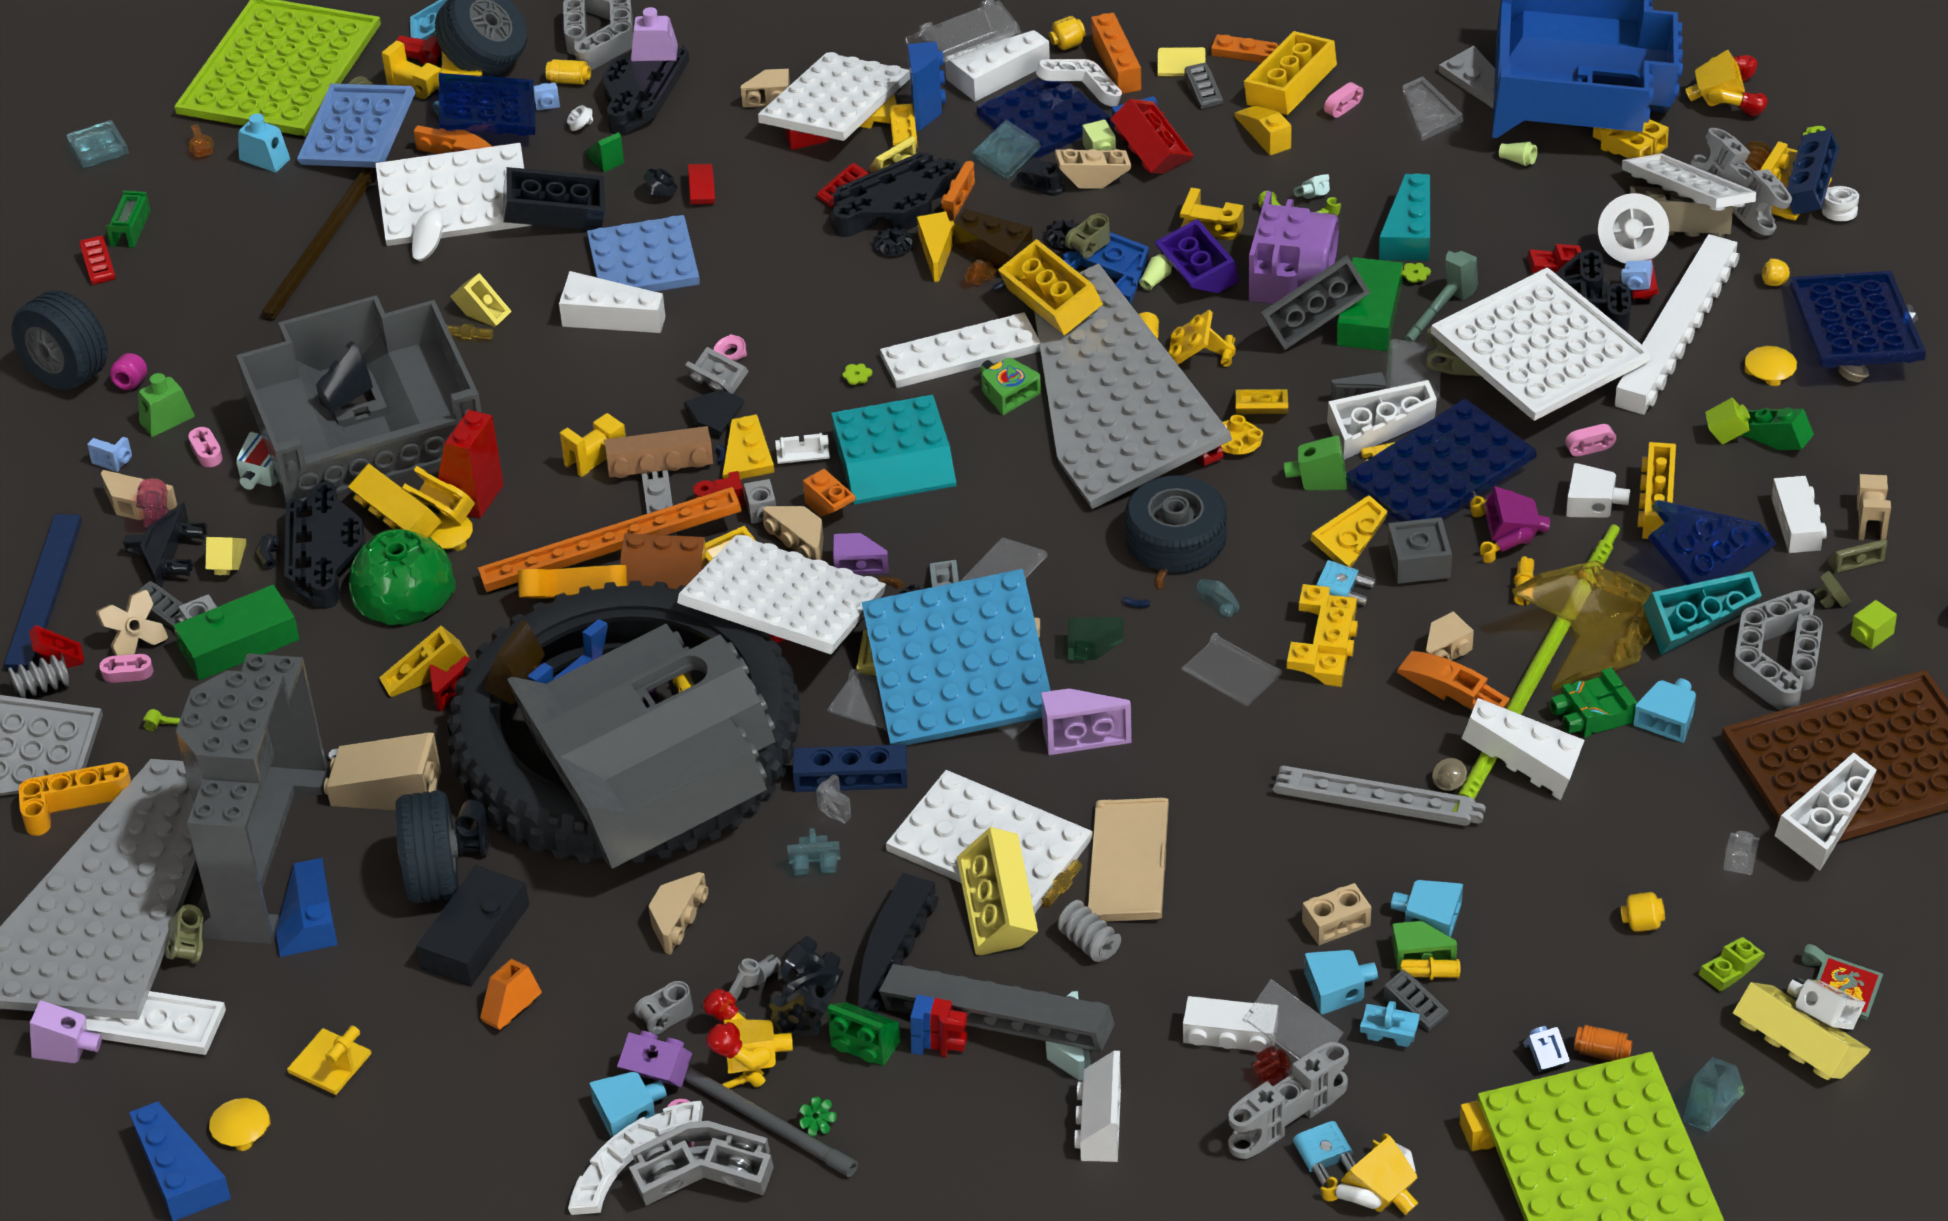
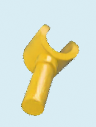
M761 1069L744 1071L743 1075L722 1085L730 1089L749 1082L753 1087L757 1088L765 1082V1078L762 1076L764 1072Z

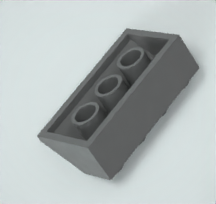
M1346 255L1262 311L1261 314L1274 336L1286 350L1368 295L1370 291L1350 258Z

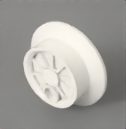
M1636 193L1625 194L1614 199L1603 210L1599 219L1598 235L1604 250L1620 262L1626 263V261L1653 259L1662 251L1667 242L1669 221L1662 206L1651 197Z

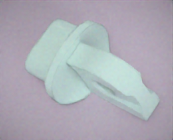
M1329 174L1315 176L1306 180L1301 186L1294 188V195L1311 199L1315 196L1327 194L1330 190Z

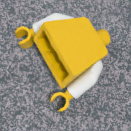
M1389 1134L1381 1135V1143L1372 1140V1151L1346 1173L1341 1179L1342 1183L1338 1185L1335 1177H1329L1326 1180L1328 1188L1320 1187L1323 1199L1335 1201L1339 1198L1375 1209L1378 1212H1382L1393 1202L1404 1215H1407L1418 1204L1417 1200L1407 1191L1417 1179L1412 1153L1409 1149L1395 1143Z

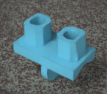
M1389 1001L1387 1008L1366 1004L1360 1032L1366 1033L1368 1040L1379 1041L1383 1037L1393 1038L1397 1045L1408 1047L1411 1042H1414L1420 1014L1397 1010L1396 1002Z

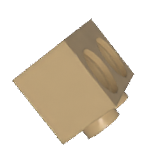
M1353 883L1303 902L1302 922L1318 946L1371 926V905L1356 884Z

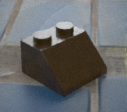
M522 620L499 650L484 686V690L511 705L516 702V699L507 679L517 677L528 680L527 676L541 665L545 655L528 622Z

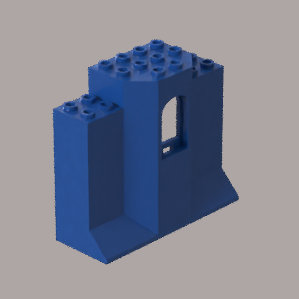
M1501 0L1496 31L1492 138H1498L1524 120L1642 132L1644 122H1649L1650 112L1668 113L1672 104H1674L1675 98L1678 97V77L1681 78L1683 63H1681L1683 49H1681L1682 22H1678V12L1653 10L1652 0ZM1592 81H1594V82H1604V83H1614V84H1624V85H1631V86H1635V87L1619 86V85H1609V84H1599V83H1592Z

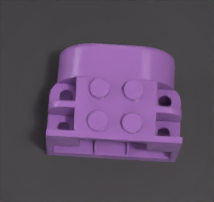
M1267 191L1249 253V301L1274 304L1334 264L1339 237L1338 217L1335 214L1310 212L1307 208L1294 207L1293 199H1288L1286 206L1272 205V192Z

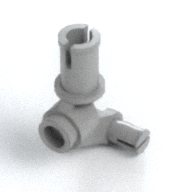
M768 955L760 962L750 958L742 960V963L738 966L736 980L729 992L737 1001L744 987L749 988L765 983L767 977L777 973L780 968V960L777 957L773 959L774 955ZM738 1010V1012H739L743 1017L746 1016L745 1013H743V1012H741L740 1010Z

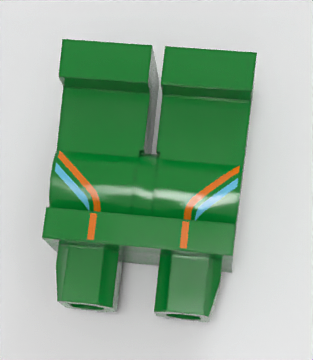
M1612 667L1602 670L1599 677L1585 682L1577 681L1572 685L1571 683L1562 685V693L1550 698L1549 707L1554 716L1563 713L1567 714L1563 716L1562 724L1568 734L1580 731L1582 736L1586 738L1592 736V732L1598 733L1633 723L1635 707L1638 702L1627 687L1623 686L1624 683Z

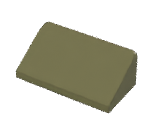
M1883 539L1836 551L1827 559V563L1835 574L1885 561L1887 540Z

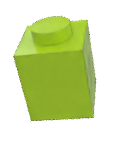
M1733 397L1705 412L1710 432L1722 445L1750 430L1747 420L1750 418L1748 410L1743 404L1739 405Z
M1875 600L1853 616L1851 636L1870 649H1873L1894 634L1897 614Z

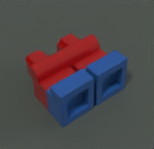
M917 995L911 1014V1053L923 1055L924 1049L928 1048L939 1050L940 1055L946 1058L948 1050L964 1052L967 1042V1031H965L967 1012L952 1010V1001Z

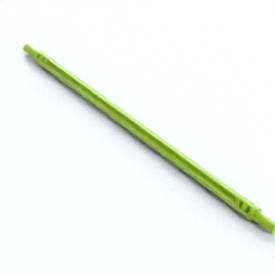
M1611 525L1603 540L1597 543L1507 705V710L1521 715L1612 552V544L1620 532V528L1617 525ZM1481 752L1458 795L1475 799L1498 757L1492 758ZM1460 802L1456 803L1452 812L1458 811Z

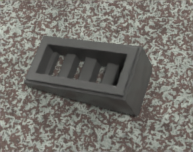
M1206 63L1185 67L1184 82L1201 109L1223 104L1221 93Z
M1382 372L1331 380V401L1387 389ZM1341 388H1345V392L1341 393Z
M149 581L138 590H147L152 599L153 606L148 617L174 630L173 625L177 624L178 618L181 617L179 606L183 605V603L157 584ZM175 612H178L173 618H171V616Z
M1402 970L1393 977L1384 987V1000L1388 1003L1389 1001L1396 1002V1009L1420 1014L1419 1025L1427 1031L1433 1029L1449 1015V1011L1405 970ZM1422 1003L1423 1005L1417 1009L1416 1006ZM1431 1009L1433 1012L1428 1017H1425L1424 1014Z

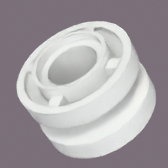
M1845 186L1828 188L1822 206L1823 215L1834 221L1854 219L1858 212V192Z

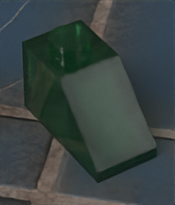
M1123 617L1068 618V660H1097L1124 641Z

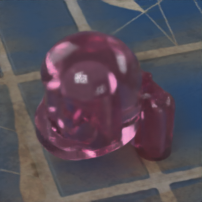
M145 479L137 488L136 507L144 510V529H147L148 526L169 512L167 508V486L159 479Z

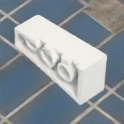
M1033 30L946 56V80L976 102L1037 71L1041 60L1050 59L1049 41Z
M572 271L569 272L559 302L562 327L661 333L666 317L662 293Z
M1429 380L1333 400L1328 403L1327 423L1332 435H1339L1345 460L1359 454L1363 448L1379 445L1435 420L1437 398Z
M1479 698L1476 701L1462 736L1463 740L1492 758L1497 756L1505 761L1506 767L1516 772L1519 770L1531 777L1530 782L1539 788L1542 785L1553 791L1552 796L1560 801L1584 743V740Z
M1855 753L1850 755L1781 815L1775 837L1820 871L1868 794L1876 769Z

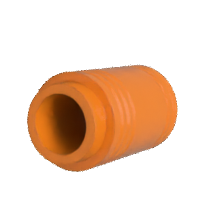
M1585 1025L1584 1027H1578L1574 1050L1579 1051L1580 1055L1614 1061L1630 1057L1632 1041L1627 1040L1628 1033Z

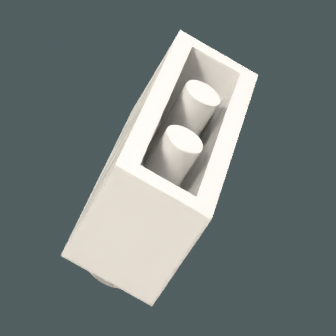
M1806 476L1774 478L1771 499L1789 553L1820 551L1822 539H1826L1827 536L1826 525L1820 521V507L1814 503L1813 486L1808 485Z
M1188 996L1183 1021V1043L1273 1053L1277 1029V1006Z

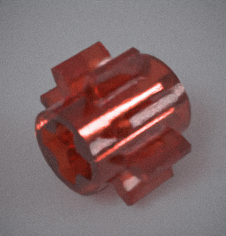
M1270 1046L1255 1054L1258 1060L1254 1062L1253 1069L1260 1081L1266 1082L1269 1080V1083L1273 1086L1289 1076L1286 1071L1290 1070L1291 1061L1284 1050L1278 1049L1275 1051L1274 1046Z

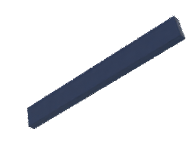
M54 515L4 663L6 671H9L8 668L10 667L13 671H18V665L20 664L27 671L30 661H33L34 664L36 663L38 653L32 649L29 631L35 625L45 629L48 627L82 523L81 515Z

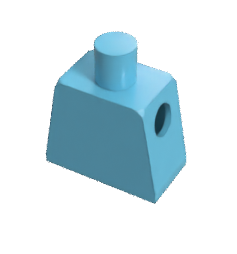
M262 114L251 115L249 122L238 132L239 160L276 173L290 160L282 133L278 127L265 123Z
M1682 678L1677 679L1675 684L1663 680L1658 681L1636 704L1634 726L1684 743L1693 718L1696 702V693L1691 691L1692 686L1690 682Z
M1417 880L1414 883L1411 895L1394 892L1391 909L1405 912V922L1423 921L1451 937L1462 905L1463 884Z
M1351 950L1305 954L1304 974L1320 1015L1361 1001L1364 998L1365 982L1378 980L1375 963L1358 965L1354 952Z
M630 1072L589 1083L592 1102L611 1138L640 1118L645 1117L647 1119L654 1116L653 1102L667 1097L661 1080L645 1086L637 1072Z

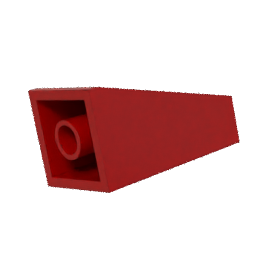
M468 410L444 443L438 479L448 485L455 486L467 494L475 503L467 516L481 519L504 483L493 416Z

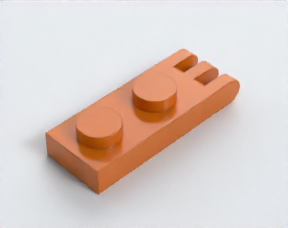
M1217 34L1211 48V56L1262 63L1279 45L1274 42L1254 40L1252 38Z
M972 161L964 163L956 179L951 181L950 190L947 194L943 195L941 208L947 213L950 221L955 220L975 184L974 163Z

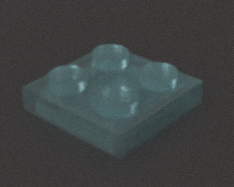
M112 120L66 135L69 145L83 168L94 166L129 153L125 141Z
M1005 120L973 151L975 158L1006 179H1009L1041 145L1037 139L1008 120Z

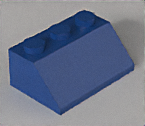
M937 41L908 44L911 100L914 107L916 131L922 130L941 115L942 104L946 103L945 89H941V85L945 84L944 70L939 68V66L944 65L943 51H938Z

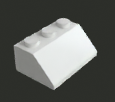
M1113 1051L1085 1068L1083 1082H1078L1077 1100H1082V1106H1076V1124H1081V1130H1075V1148L1081 1149V1161L1118 1162L1121 1099L1120 1051Z

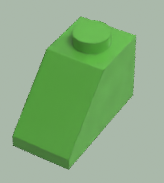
M1416 921L1392 924V947L1397 970H1400V963L1403 959L1428 960L1429 957H1433V960H1456V940L1425 922Z

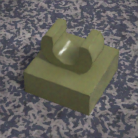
M1830 571L1820 576L1825 585L1816 588L1814 593L1819 599L1827 595L1820 601L1826 609L1832 607L1836 600L1842 608L1851 603V600Z

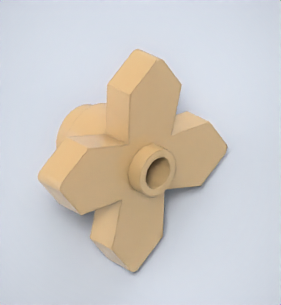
M141 590L130 595L126 611L114 605H108L96 611L101 625L115 629L117 632L111 644L115 656L135 654L138 639L151 645H156L168 638L162 623L146 620L153 606L152 599L147 590ZM133 620V628L130 629L129 624Z

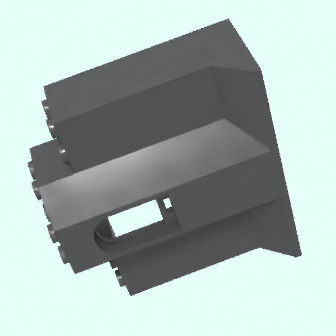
M377 295L278 322L282 339L281 343L236 355L244 394L276 470L285 503L296 495L297 499L304 501L307 499V491H313V487L321 482L333 483L336 486L337 495L352 491L348 486L368 463L390 480L415 473L414 469L416 466L423 470L439 466L441 464L444 443L466 412L473 410L482 413L479 393L435 300L385 313ZM353 341L359 348L369 371L373 388L370 390L375 400L345 409L340 408L332 413L320 404L316 383L329 371L335 359L339 362L349 351L346 345ZM364 410L369 411V413L359 415L356 417L354 415V413L361 412Z
M666 623L547 684L517 677L507 679L533 740L541 753H545L594 832L600 849L612 869L767 790L763 778L767 777L762 764L759 761L756 762V758L759 757L758 750L776 742L772 733L775 725L769 714L765 715L764 710L768 709L763 696L756 694L757 691L753 682L746 675L749 673L745 661L742 657L737 659L738 653L732 642L726 643L721 634L692 649H689L688 646L683 648L684 643L677 631L673 633ZM683 674L691 687L655 704L648 691ZM646 701L650 707L646 708L643 702Z
M247 653L241 671L227 670L191 689L176 729V736L194 802L187 826L204 888L197 906L203 914L202 939L273 944L276 937L279 915L268 914L262 889L294 794L322 795L324 782L328 778L329 773L303 657Z

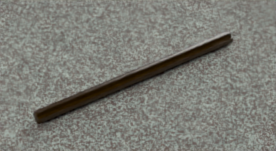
M364 167L263 308L262 313L265 319L273 320L278 315L377 175L376 168Z

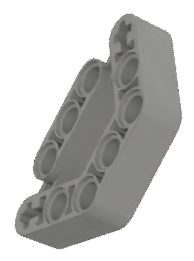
M564 0L563 15L566 49L569 54L575 55L576 61H586L591 70H594L632 48L633 15L631 0ZM586 12L611 21V24L587 36Z
M1803 590L1746 608L1741 615L1733 675L1736 680L1779 711L1799 706L1801 691L1811 689L1815 682L1823 624L1820 618L1813 615L1814 596L1810 592ZM1796 630L1789 672L1762 653L1764 641Z

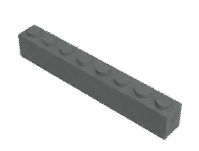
M893 964L879 990L886 1010L912 1014L917 995L952 1001V1010L967 1012V1026L1102 1052L1115 1025L1109 1005L1101 1002L1079 1000L1072 996L1053 995L1045 991L1027 990L1019 986H1006L992 981H980L966 976H954L936 970L928 971L910 965Z

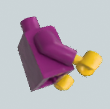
M1494 487L1491 494L1487 496V499L1475 496L1470 501L1471 515L1473 517H1481L1486 513L1491 539L1497 541L1495 544L1492 542L1481 544L1480 555H1483L1484 563L1494 562L1496 552L1499 550L1504 552L1516 545L1530 543L1537 531L1546 533L1550 527V518L1538 515L1536 503L1532 498L1517 494L1512 490Z

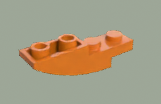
M445 124L439 130L417 125L413 131L416 150L444 154L493 147L482 138L468 131Z
M1411 651L1397 669L1398 674L1440 699L1445 700L1449 696L1472 711L1478 698L1502 708H1506L1510 698L1486 685L1488 678L1437 655Z

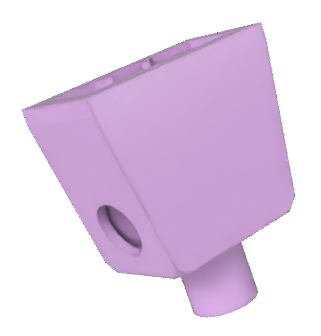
M653 7L644 9L643 16L635 18L631 61L676 60L678 43L670 18L668 16H658L657 10Z
M40 1000L30 1021L32 1058L76 1063L79 1061L83 1049L98 1052L102 1035L87 1032L86 1017L83 1014Z

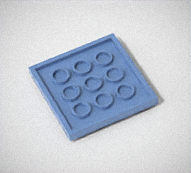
M330 84L297 160L301 165L376 168L375 163L386 161L416 93L412 86Z
M684 215L587 231L597 278L654 292L700 284L699 273Z

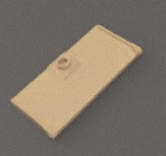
M1167 798L1096 801L1088 907L1092 913H1096L1099 916V920L1107 922L1162 918L1169 809Z

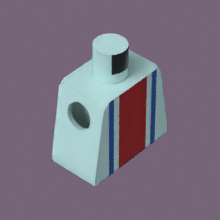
M250 432L237 457V466L241 478L240 484L249 490L253 489L257 483L274 486L279 480L261 434Z

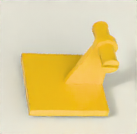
M1207 310L1201 315H1196L1189 323L1182 327H1177L1172 332L1168 353L1177 365L1204 348L1222 355L1221 364L1228 367L1232 364V357L1236 352L1234 346L1235 337L1226 335L1223 340L1210 328L1213 314L1211 310Z
M350 1026L343 1036L322 1028L287 1068V1071L298 1078L337 1095L371 1055V1050L353 1042L360 1035L359 1029L355 1026Z

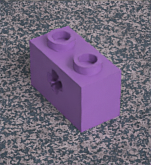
M641 1031L640 1035L629 1032L617 1067L627 1073L637 1072L643 1078L655 1081L661 1080L662 1083L682 1087L693 1054L683 1048L684 1043L673 1038H667L666 1042L657 1040V1035L646 1031Z

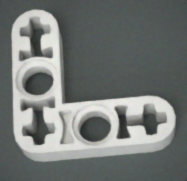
M1045 59L1039 62L1036 74L1041 79L1047 81H1082L1103 104L1108 106H1117L1119 104L1122 91L1095 62L1086 59Z

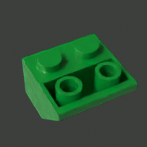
M847 1002L830 1004L827 1008L831 1047L836 1048L840 1052H847L860 1057L869 1063L873 1062L881 1066L886 1064L901 1041L899 1022Z

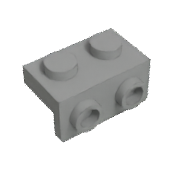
M706 347L695 364L689 361L685 364L691 372L689 376L696 382L702 384L704 381L714 391L723 390L731 394L736 391L749 372L745 366L709 347Z

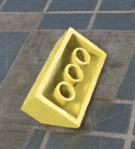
M989 827L957 856L975 954L979 956L1021 947L1038 932L1018 834Z
M1751 982L1733 1014L1741 1018L1739 1022L1741 1025L1754 1032L1758 1029L1765 1034L1764 1040L1778 1048L1781 1045L1790 1050L1788 1055L1802 1064L1808 1062L1815 1067L1813 1072L1826 1080L1830 1078L1842 1079L1871 1050L1841 1029L1832 1027L1796 1008V1000L1773 985Z

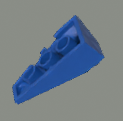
M322 858L298 862L293 865L276 929L280 957L338 945Z

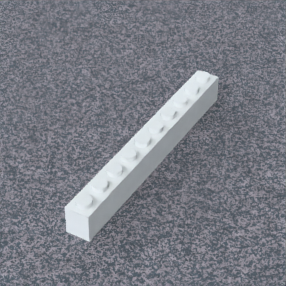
M1710 234L1707 236L1642 344L1652 353L1651 360L1624 374L1617 385L1616 407L1645 415L1649 406H1654L1658 391L1663 390L1666 385L1668 374H1673L1677 359H1682L1686 344L1692 342L1695 329L1701 327L1704 313H1709L1713 298H1718L1722 283L1728 281L1731 268L1737 266L1739 260V253H1736L1737 242Z

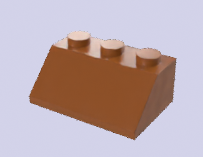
M624 533L621 565H627V586L630 581H641L642 586H653L656 581L665 582L668 588L677 589L680 585L687 586L706 565L705 537Z

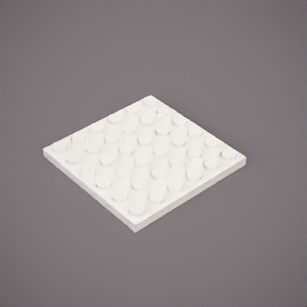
M1548 267L1432 324L1430 332L1534 421L1649 362L1652 355L1648 349Z
M736 535L679 593L677 603L832 654L864 617L862 602L880 598L884 594L886 584L879 582L871 576L854 574L847 568L830 566L823 560H812L803 557L798 552H787L778 549L774 544H763L754 541L749 536Z

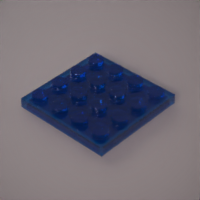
M439 73V128L448 131L468 130L473 133L484 131L495 134L512 133L520 136L535 135L534 80Z
M1040 77L977 106V114L1028 158H1041L1082 138V125L1104 119L1108 125L1111 124L1110 116L1068 81H1047Z

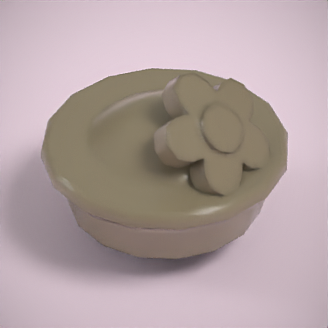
M1851 356L1850 359L1846 358L1839 361V373L1847 380L1862 382L1869 376V371L1864 366L1866 362L1862 358Z
M1447 758L1441 760L1433 770V782L1443 791L1457 790L1464 784L1467 770L1465 765L1458 759Z

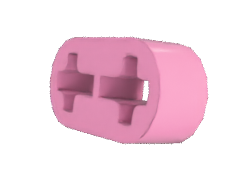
M1353 82L1347 83L1328 97L1324 105V111L1335 118L1340 117L1360 102L1363 96V88Z
M1600 424L1573 431L1566 437L1565 445L1573 456H1583L1610 448L1616 442V435L1609 425Z
M206 427L193 429L188 436L191 449L200 464L205 467H214L220 464L223 459L220 445L211 430Z
M145 654L110 656L103 659L99 665L102 678L108 683L146 680L154 671L151 658Z

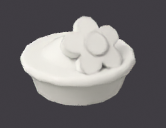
M581 105L572 110L567 118L570 130L577 131L586 124L591 125V122H593L592 109Z

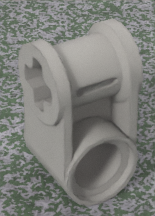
M681 981L671 982L653 994L643 997L634 1007L636 1016L641 1019L643 1018L647 1023L648 1031L653 1034L664 1032L670 1026L688 1018L693 1012L690 989L685 982Z

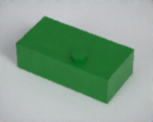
M1353 257L1352 263L1370 293L1339 314L1337 346L1388 351L1402 289L1403 263Z
M274 585L173 625L178 647L199 681L244 663L247 653L264 655L300 640L295 617Z

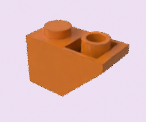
M825 469L803 480L805 504L820 517L833 513L856 500V496Z
M510 959L490 977L480 1016L482 1022L500 1030L508 1025L524 1008L531 1005L534 999L542 993L528 966Z

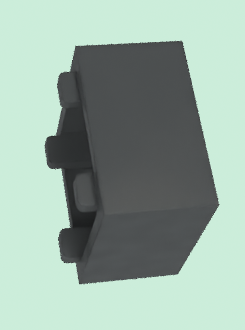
M1442 517L1388 523V550L1397 584L1451 578L1452 552Z

